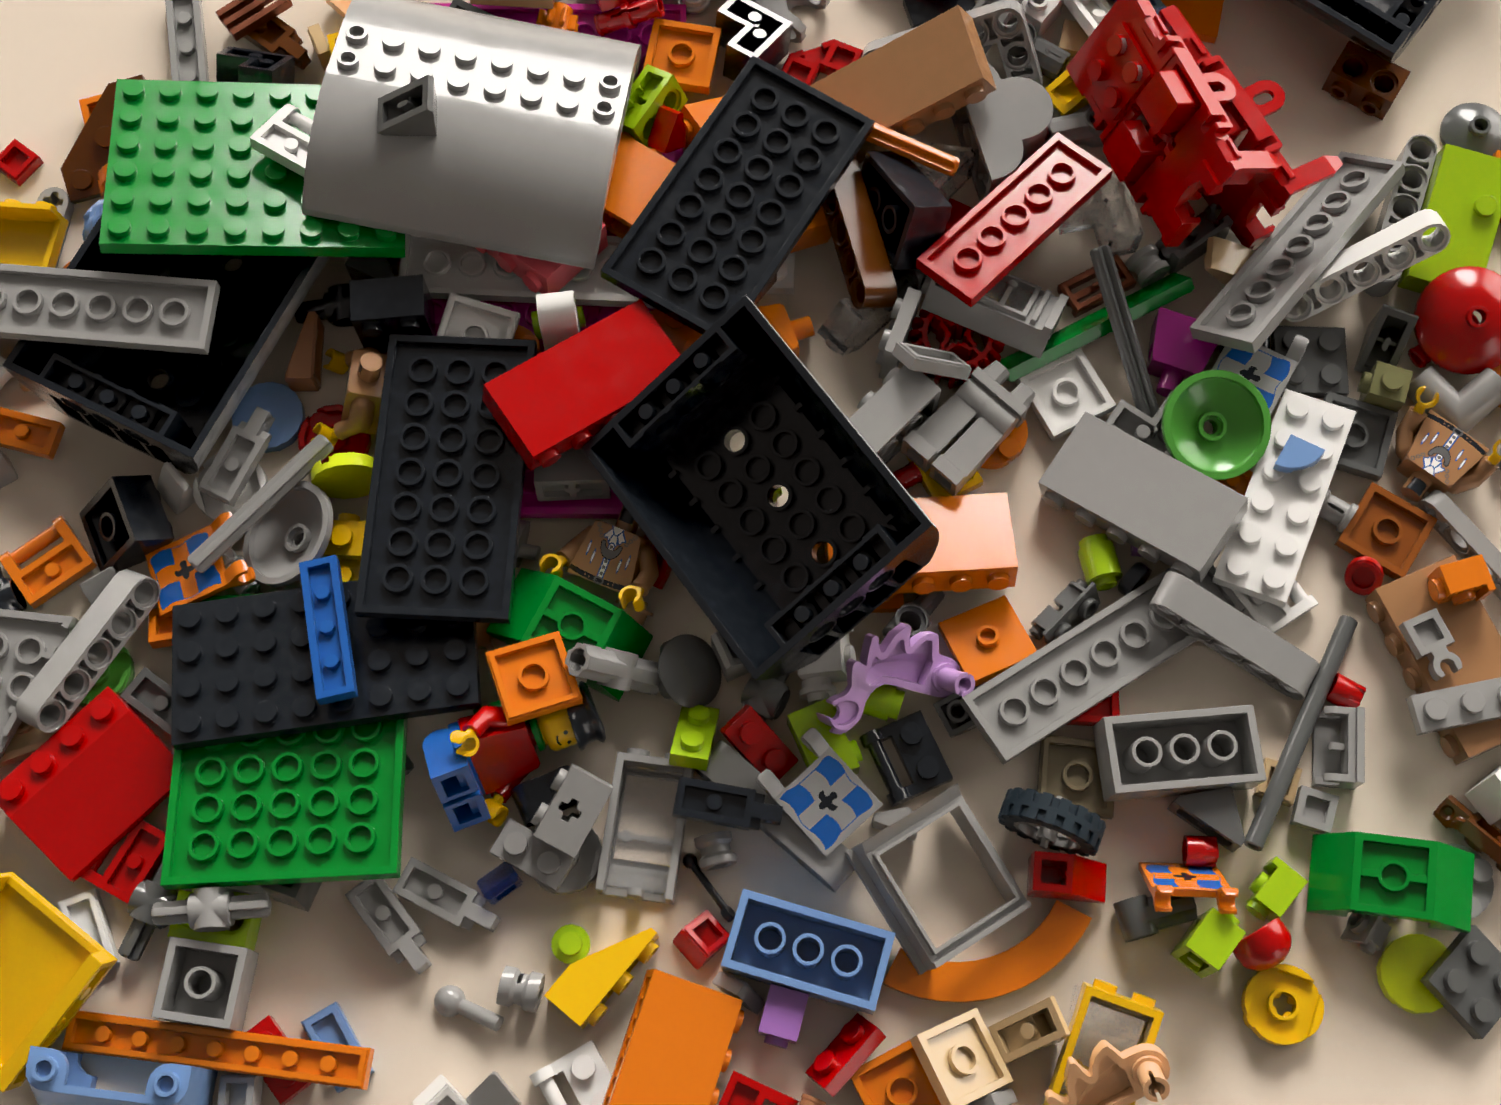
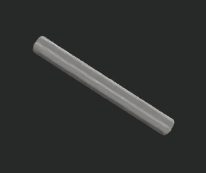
M317 435L188 556L189 564L199 573H204L311 472L316 462L319 460L322 462L334 450L332 443L325 436Z

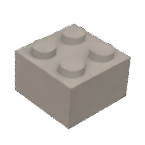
M170 936L151 1017L197 1026L242 1031L259 953L243 947Z

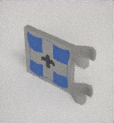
M1296 335L1286 356L1262 345L1255 354L1224 346L1212 370L1230 371L1249 380L1263 395L1271 416L1306 351L1309 339Z
M810 728L801 737V741L818 759L786 788L769 769L764 770L756 778V782L779 806H783V811L817 849L827 857L883 804L836 754L823 736L815 728Z

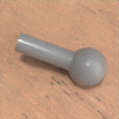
M444 986L435 995V1008L445 1017H454L460 1014L494 1031H498L503 1024V1016L466 1000L464 992L457 986Z

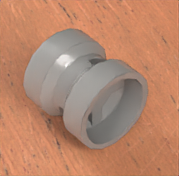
M506 965L500 979L496 1004L507 1007L517 1004L524 1011L536 1013L543 994L545 974L538 972L523 974L518 968Z

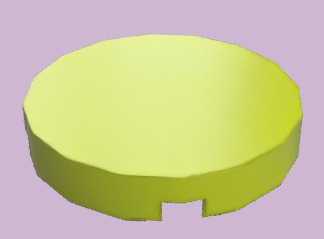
M348 452L329 456V462L322 464L321 460L314 464L311 469V483L321 488L331 498L349 499L367 496L370 492L374 459L372 456L363 453Z
M1407 934L1389 942L1378 959L1376 966L1378 984L1384 996L1392 1004H1396L1399 1008L1412 1014L1431 1013L1444 1007L1420 980L1447 948L1439 940L1424 934Z

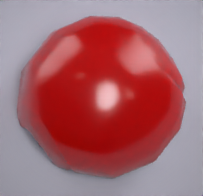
M1275 918L1262 928L1241 939L1233 950V954L1246 969L1263 971L1274 968L1284 961L1289 954L1292 944L1290 932L1279 918Z

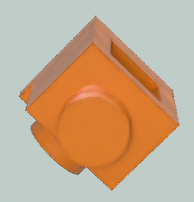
M1482 554L1440 565L1427 577L1429 580V594L1438 604L1452 601L1453 605L1457 606L1474 599L1477 602L1485 599L1496 590Z

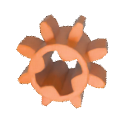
M554 2L553 9H547V11L539 9L536 24L578 32L579 24L577 22L579 16L573 15V9L569 5L562 2Z

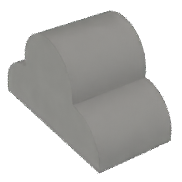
M990 64L988 65L997 90L989 93L984 100L975 104H968L955 111V114L951 116L979 201L983 200L1045 144L1053 116L1052 99L1042 85L1024 77L1001 79L997 71Z

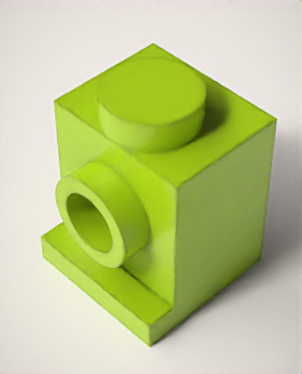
M1277 856L1264 865L1263 869L1268 874L1262 871L1248 888L1253 894L1246 901L1247 905L1245 907L1253 916L1262 921L1266 919L1272 921L1275 918H1281L1308 883L1305 878Z

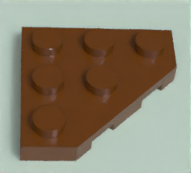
M141 74L127 79L145 80V77ZM116 82L108 83L60 168L70 202L73 204L101 197L98 186V172L108 163Z

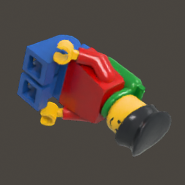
M580 681L578 685L583 698V704L508 726L500 701L497 700L483 705L480 709H473L474 715L457 719L458 721L448 724V729L436 730L424 739L422 747L430 779L441 804H443L454 832L483 821H487L495 827H500L505 822L509 811L502 803H506L511 796L510 791L541 764L535 745L538 746L541 752L546 749V745L553 751H560L578 744L579 749L582 751L589 743L595 740L605 742V729L595 707L591 692L585 682ZM483 794H490L492 798L484 799Z

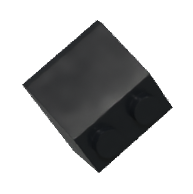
M151 475L112 476L79 513L100 572L108 567H113L119 572L145 562V555L170 544L175 538L172 525L168 521L162 506L160 493L156 489Z

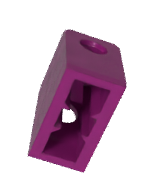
M1160 307L1151 327L1146 367L1149 375L1160 378L1156 392L1167 398L1170 392L1182 381L1194 374L1203 372L1218 344L1192 338L1190 326L1196 321V318Z

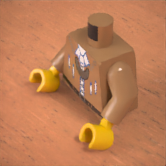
M373 347L347 351L346 354L332 348L328 349L325 355L332 359L329 364L323 365V368L339 375H343L348 370L341 421L335 423L333 429L319 422L314 426L313 432L317 435L325 436L332 443L333 447L338 439L344 440L359 433L376 435L387 355L382 354Z
M1421 386L1416 390L1415 399L1417 403L1414 407H1409L1396 429L1395 453L1400 459L1396 469L1408 478L1401 488V493L1407 499L1414 502H1419L1426 492L1430 493L1433 490L1457 495L1477 488L1499 468L1498 463L1501 461V455L1497 452L1501 439L1495 442L1492 449L1493 453L1487 456L1486 454L1490 449L1430 409L1426 414L1424 412L1426 408L1434 407L1439 401L1438 392L1435 393L1433 400L1428 403L1420 400V396L1426 386Z
M622 506L615 526L596 520L593 525L586 527L557 551L556 554H546L539 562L540 572L545 573L548 568L553 567L550 574L562 578L563 567H568L567 572L619 592L622 608L625 609L627 604L633 601L636 612L643 611L645 607L643 597L648 595L659 577L656 551L653 549V544L649 539L636 534L639 525L625 506Z

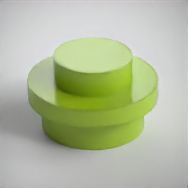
M568 924L555 932L551 947L553 954L559 961L565 964H572L588 955L591 941L588 933L582 927Z

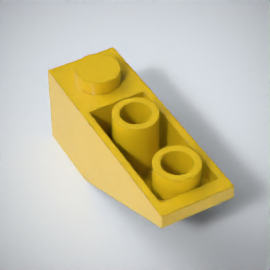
M649 928L570 964L544 996L582 1029L588 1023L594 1027L607 1012L608 1007L604 1004L614 992L619 996L631 983L634 977L630 972L638 962L646 964L659 948L655 943L659 938L658 933L654 929Z

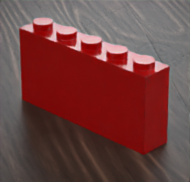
M639 299L483 385L482 400L530 471L539 466L546 468L557 462L561 458V454L572 447L574 450L581 449L593 435L598 433L680 356V353L643 301Z

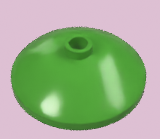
M1207 370L1188 377L1172 391L1163 410L1162 434L1172 458L1214 480H1225L1247 472L1261 459L1270 440L1271 416L1263 395L1249 380L1239 374L1226 370ZM1206 421L1210 422L1213 426L1211 434L1206 433L1204 430V423Z

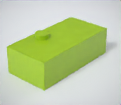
M1447 143L1438 152L1421 210L1431 209L1440 215L1450 231V242L1441 252L1403 270L1397 287L1422 293L1424 288L1434 278L1451 269L1465 266L1487 267L1501 218V158ZM1436 227L1427 229L1422 236L1431 234Z

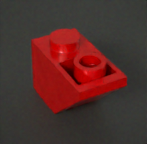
M1034 851L1028 858L1027 897L1104 904L1107 864L1074 854Z

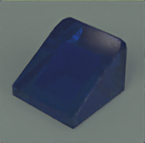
M503 862L477 881L482 894L491 905H495L523 885L522 879L513 866L506 862Z

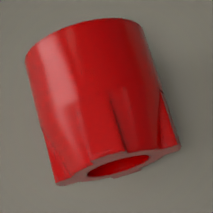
M1337 673L1326 701L1336 706L1357 708L1366 692V688Z
M1184 835L1182 841L1183 865L1191 867H1216L1219 857L1217 837Z

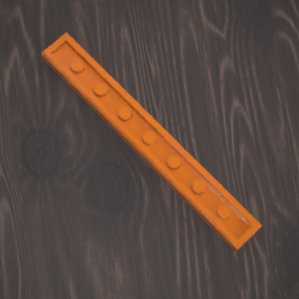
M78 1011L66 1027L61 1050L165 1064L190 1065L210 1070L367 1090L375 1049Z

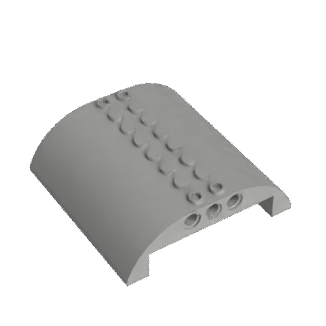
M352 0L332 51L315 108L305 166L302 214L594 270L601 239L603 212L632 84L637 79L641 63V45L416 0ZM426 75L434 77L437 96V136H386L378 134V98Z

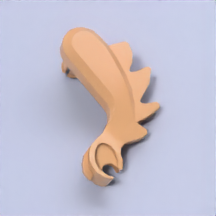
M1101 1040L1092 1051L1088 1070L1083 1068L1075 1058L1068 1057L1064 1072L1067 1095L1063 1097L1049 1089L1046 1090L1045 1097L1049 1105H1128L1144 1096L1149 1101L1158 1102L1156 1092H1159L1162 1100L1166 1099L1170 1092V1085L1167 1081L1170 1075V1065L1165 1053L1153 1044L1141 1043L1120 1052L1106 1040Z

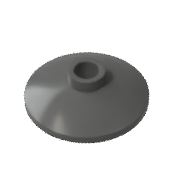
M1460 104L1452 108L1443 118L1440 125L1441 142L1443 146L1447 143L1492 156L1496 150H1501V115L1493 108L1484 104Z

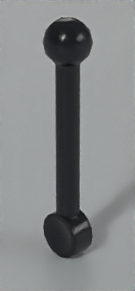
M691 853L686 854L683 857V865L694 872L720 908L722 917L727 922L734 920L735 911L726 905L708 878L700 870V867L697 865V857Z

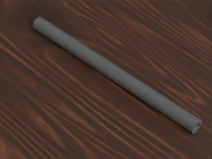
M1342 615L1337 622L1320 662V668L1307 692L1245 837L1244 845L1252 850L1262 851L1358 625V622L1350 616Z

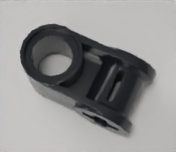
M562 766L540 777L529 779L515 786L510 791L525 827L535 826L531 823V820L540 804L543 802L549 805L556 792L550 789V786L560 768L568 771L570 766ZM572 798L568 804L561 802L560 805L563 807V811L577 805V800Z

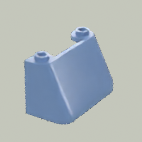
M30 1046L26 1064V1077L38 1105H212L218 1071L174 1063L163 1064L150 1074L145 1095L95 1089L98 1077L88 1074L82 1068L80 1062L82 1061L83 1054Z

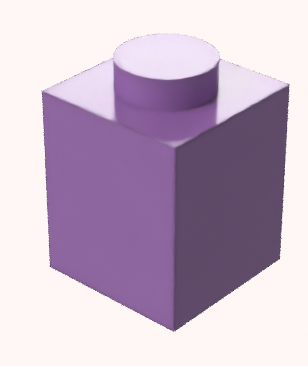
M773 984L770 985L758 1034L765 1036L764 1043L787 1049L788 1042L792 1044L797 1043L809 994Z

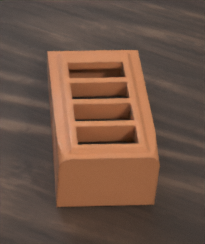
M315 311L308 312L284 378L289 388L295 392L319 391L321 388L325 327Z

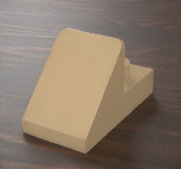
M1050 996L988 1027L1005 1064L1012 1063L1041 1048L1060 1043L1070 1035V1031L1054 996Z

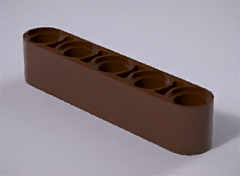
M854 157L822 206L853 306L856 309L891 308L897 299V286L858 161Z

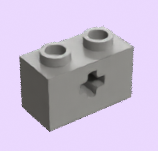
M572 763L568 771L560 768L550 786V789L556 791L549 805L543 802L540 804L531 823L536 825L533 836L575 858L609 798L613 785ZM573 798L577 800V809L580 812L578 815L571 813L567 818L563 816V807L560 804L561 802L568 804Z

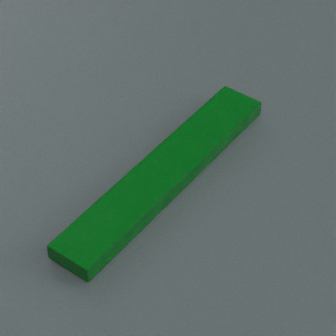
M1174 272L1126 296L1132 320L1134 321L1192 292L1195 288L1191 277ZM1106 307L1053 333L1047 342L1041 358L1019 350L1001 359L1000 363L1010 373L1007 380L1014 382L1113 332Z

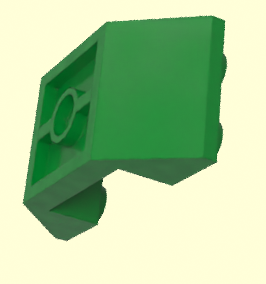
M521 568L514 580L510 624L490 623L486 630L487 634L508 645L559 631L566 652L575 647L578 642L602 647V649L610 647L639 655L638 658L644 656L653 639V635L624 610L557 575ZM587 679L586 684L588 687L617 702L620 701L624 691L596 684L597 681Z
M1356 831L1313 834L1306 912L1347 917L1348 913L1352 912L1428 922V928L1470 933L1475 854L1439 841Z

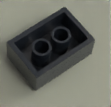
M867 151L861 173L889 263L895 270L917 269V258L943 236L947 222L950 220L952 205L910 159L892 151Z

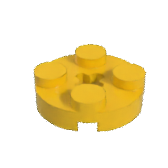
M1278 964L1274 968L1256 972L1247 981L1241 997L1243 1021L1256 1036L1270 1044L1287 1046L1299 1043L1313 1035L1322 1022L1324 1015L1322 995L1318 993L1317 987L1313 984L1314 980L1308 973L1292 965ZM1281 994L1287 996V1003L1292 1005V1011H1286L1281 1016L1276 1012V1007L1273 1006V999H1279Z

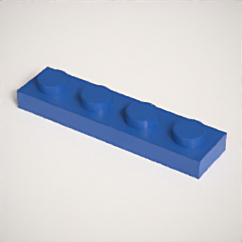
M331 555L300 562L299 569L316 700L320 705L358 697L340 561L337 555Z

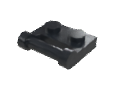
M921 710L881 728L873 729L859 737L863 748H868L889 792L886 797L891 807L904 803L953 780V776ZM891 739L912 783L911 785L902 787L883 747V741Z

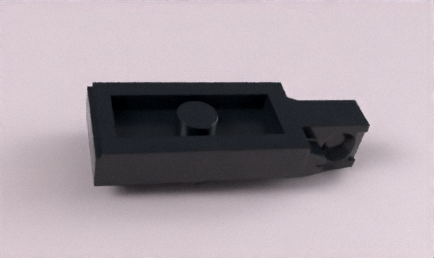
M681 776L679 777L672 816L749 831V829L759 830L760 823L780 826L783 806L764 803L765 795L756 793L755 789Z

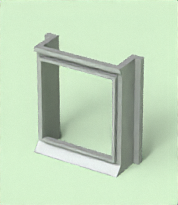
M958 783L866 841L845 852V855L892 932L896 933L895 937L919 975L927 970L940 967L1032 906L1030 901H1027L965 802ZM950 812L1006 903L941 946L935 948L880 858V855Z

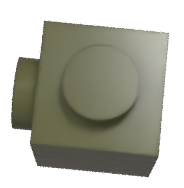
M1377 361L1370 372L1364 371L1357 388V392L1361 393L1359 401L1398 412L1405 404L1413 371Z

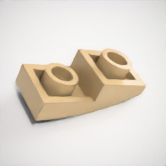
M1215 236L1209 237L1207 252L1204 256L1205 270L1223 284H1227L1255 251Z

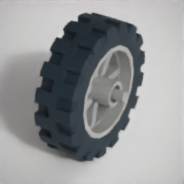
M1015 787L1014 790L1008 789L998 815L999 823L1005 825L1007 830L1017 832L1016 835L1024 839L1033 840V843L1040 845L1039 847L1047 849L1049 846L1050 849L1060 852L1062 850L1067 854H1079L1085 857L1096 855L1106 828L1105 821L1101 820L1100 816L1096 813L1088 812L1087 808L1081 805H1074L1072 801L1061 796L1054 797L1053 794L1047 792L1042 794L1035 789L1029 788L1026 790L1020 787Z

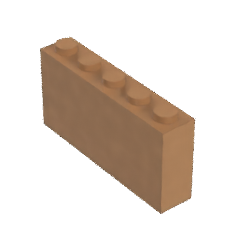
M959 5L810 85L874 120L875 123L905 136L917 135L926 126L938 120L950 118L955 114V111L968 104L978 103L984 100L989 93L997 90L973 18ZM865 141L855 157L858 164H861L865 159L867 151H886L887 149Z
M1455 555L1378 587L1365 598L1367 603L1366 610L1370 619L1374 623H1378L1385 636L1384 642L1387 650L1392 656L1397 657L1403 668L1402 674L1405 683L1411 690H1415L1416 694L1501 677V636L1481 601L1476 602L1474 599L1454 606L1452 601L1438 604L1429 594V580L1427 577L1440 565L1458 561ZM1434 608L1438 610L1455 640L1454 643L1446 648L1449 652L1456 654L1462 662V669L1456 673L1451 671L1448 664L1441 662L1440 667L1445 676L1438 681H1435L1429 674L1428 665L1430 661L1427 656L1416 660L1398 627L1403 622ZM1501 719L1437 731L1440 735L1442 750L1449 758L1453 759L1456 765L1501 746Z

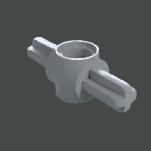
M203 887L194 889L193 893L189 894L188 900L154 903L151 917L153 924L156 926L189 923L190 928L196 932H218L229 930L230 926L234 925L236 919L268 917L271 913L272 902L270 895L267 893L234 896L233 891L227 887Z

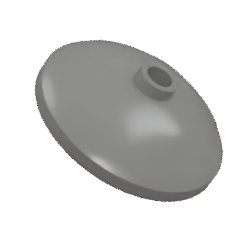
M300 481L245 533L243 544L244 561L248 567L254 569L257 581L272 587L292 584L301 579L300 562L323 557L333 530V509L327 494L313 483Z

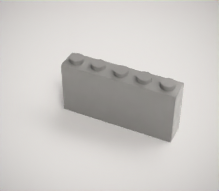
M1086 411L1038 482L1041 495L1043 496L1042 499L1048 505L1058 510H1061L1062 507L1074 513V517L1088 527H1093L1095 524L1106 531L1105 534L1116 543L1124 545L1127 542L1138 548V553L1145 559L1154 563L1160 560L1169 565L1172 572L1179 573L1189 579L1192 578L1199 583L1202 582L1248 509V497Z

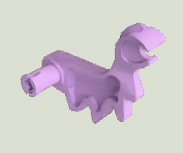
M900 623L888 632L880 645L879 637L870 633L865 635L860 662L853 659H848L846 662L847 687L841 693L826 699L827 703L836 706L837 712L835 716L830 718L818 712L816 715L822 723L832 727L829 730L830 732L843 734L857 724L861 719L865 703L870 694L884 684L946 698L953 693L962 697L974 690L975 679L971 674L968 675L967 672H961L960 666L955 660L939 654L938 634L931 631H923L910 638L911 626Z

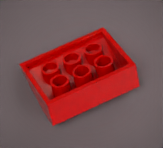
M107 686L0 782V807L51 862L74 883L170 795L174 754L128 702Z

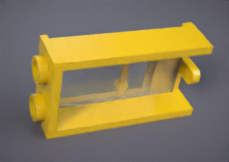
M1097 978L1094 979L1093 985L1083 981L1068 1027L1070 1035L1064 1039L1048 1090L1050 1089L1058 1095L1065 1097L1067 1093L1064 1072L1068 1057L1075 1058L1083 1068L1088 1070L1092 1051L1101 1040H1106L1120 1052L1141 1043L1154 1045L1164 1016V1012L1155 1007L1157 1000L1133 992L1131 998L1117 994L1118 986ZM1045 1097V1100H1044L1043 1105H1049L1048 1102H1047V1100H1046V1097ZM1134 1101V1102H1132V1103H1130V1104H1128V1105H1135V1102H1136V1101Z

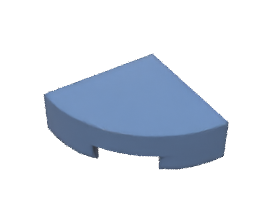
M1291 434L1273 469L1284 473H1292L1293 471L1312 467L1321 460L1325 449Z

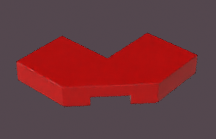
M832 39L821 43L819 47L804 52L799 50L790 53L781 70L810 86L815 83L819 73L829 76L860 59L863 50Z

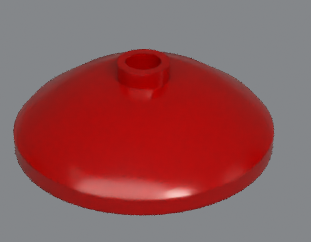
M1465 266L1451 269L1434 278L1420 294L1414 309V315L1419 317L1414 327V333L1423 353L1438 367L1456 374H1478L1485 368L1494 369L1501 365V275L1486 268ZM1474 311L1479 312L1482 316L1480 324H1476L1472 320V313Z

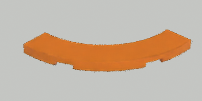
M1056 900L1042 923L1027 938L1012 948L994 956L975 961L946 962L940 967L927 970L921 975L917 973L905 951L900 948L882 985L900 993L929 1001L968 1003L1001 997L1038 980L1054 968L1073 949L1084 934L1092 918Z

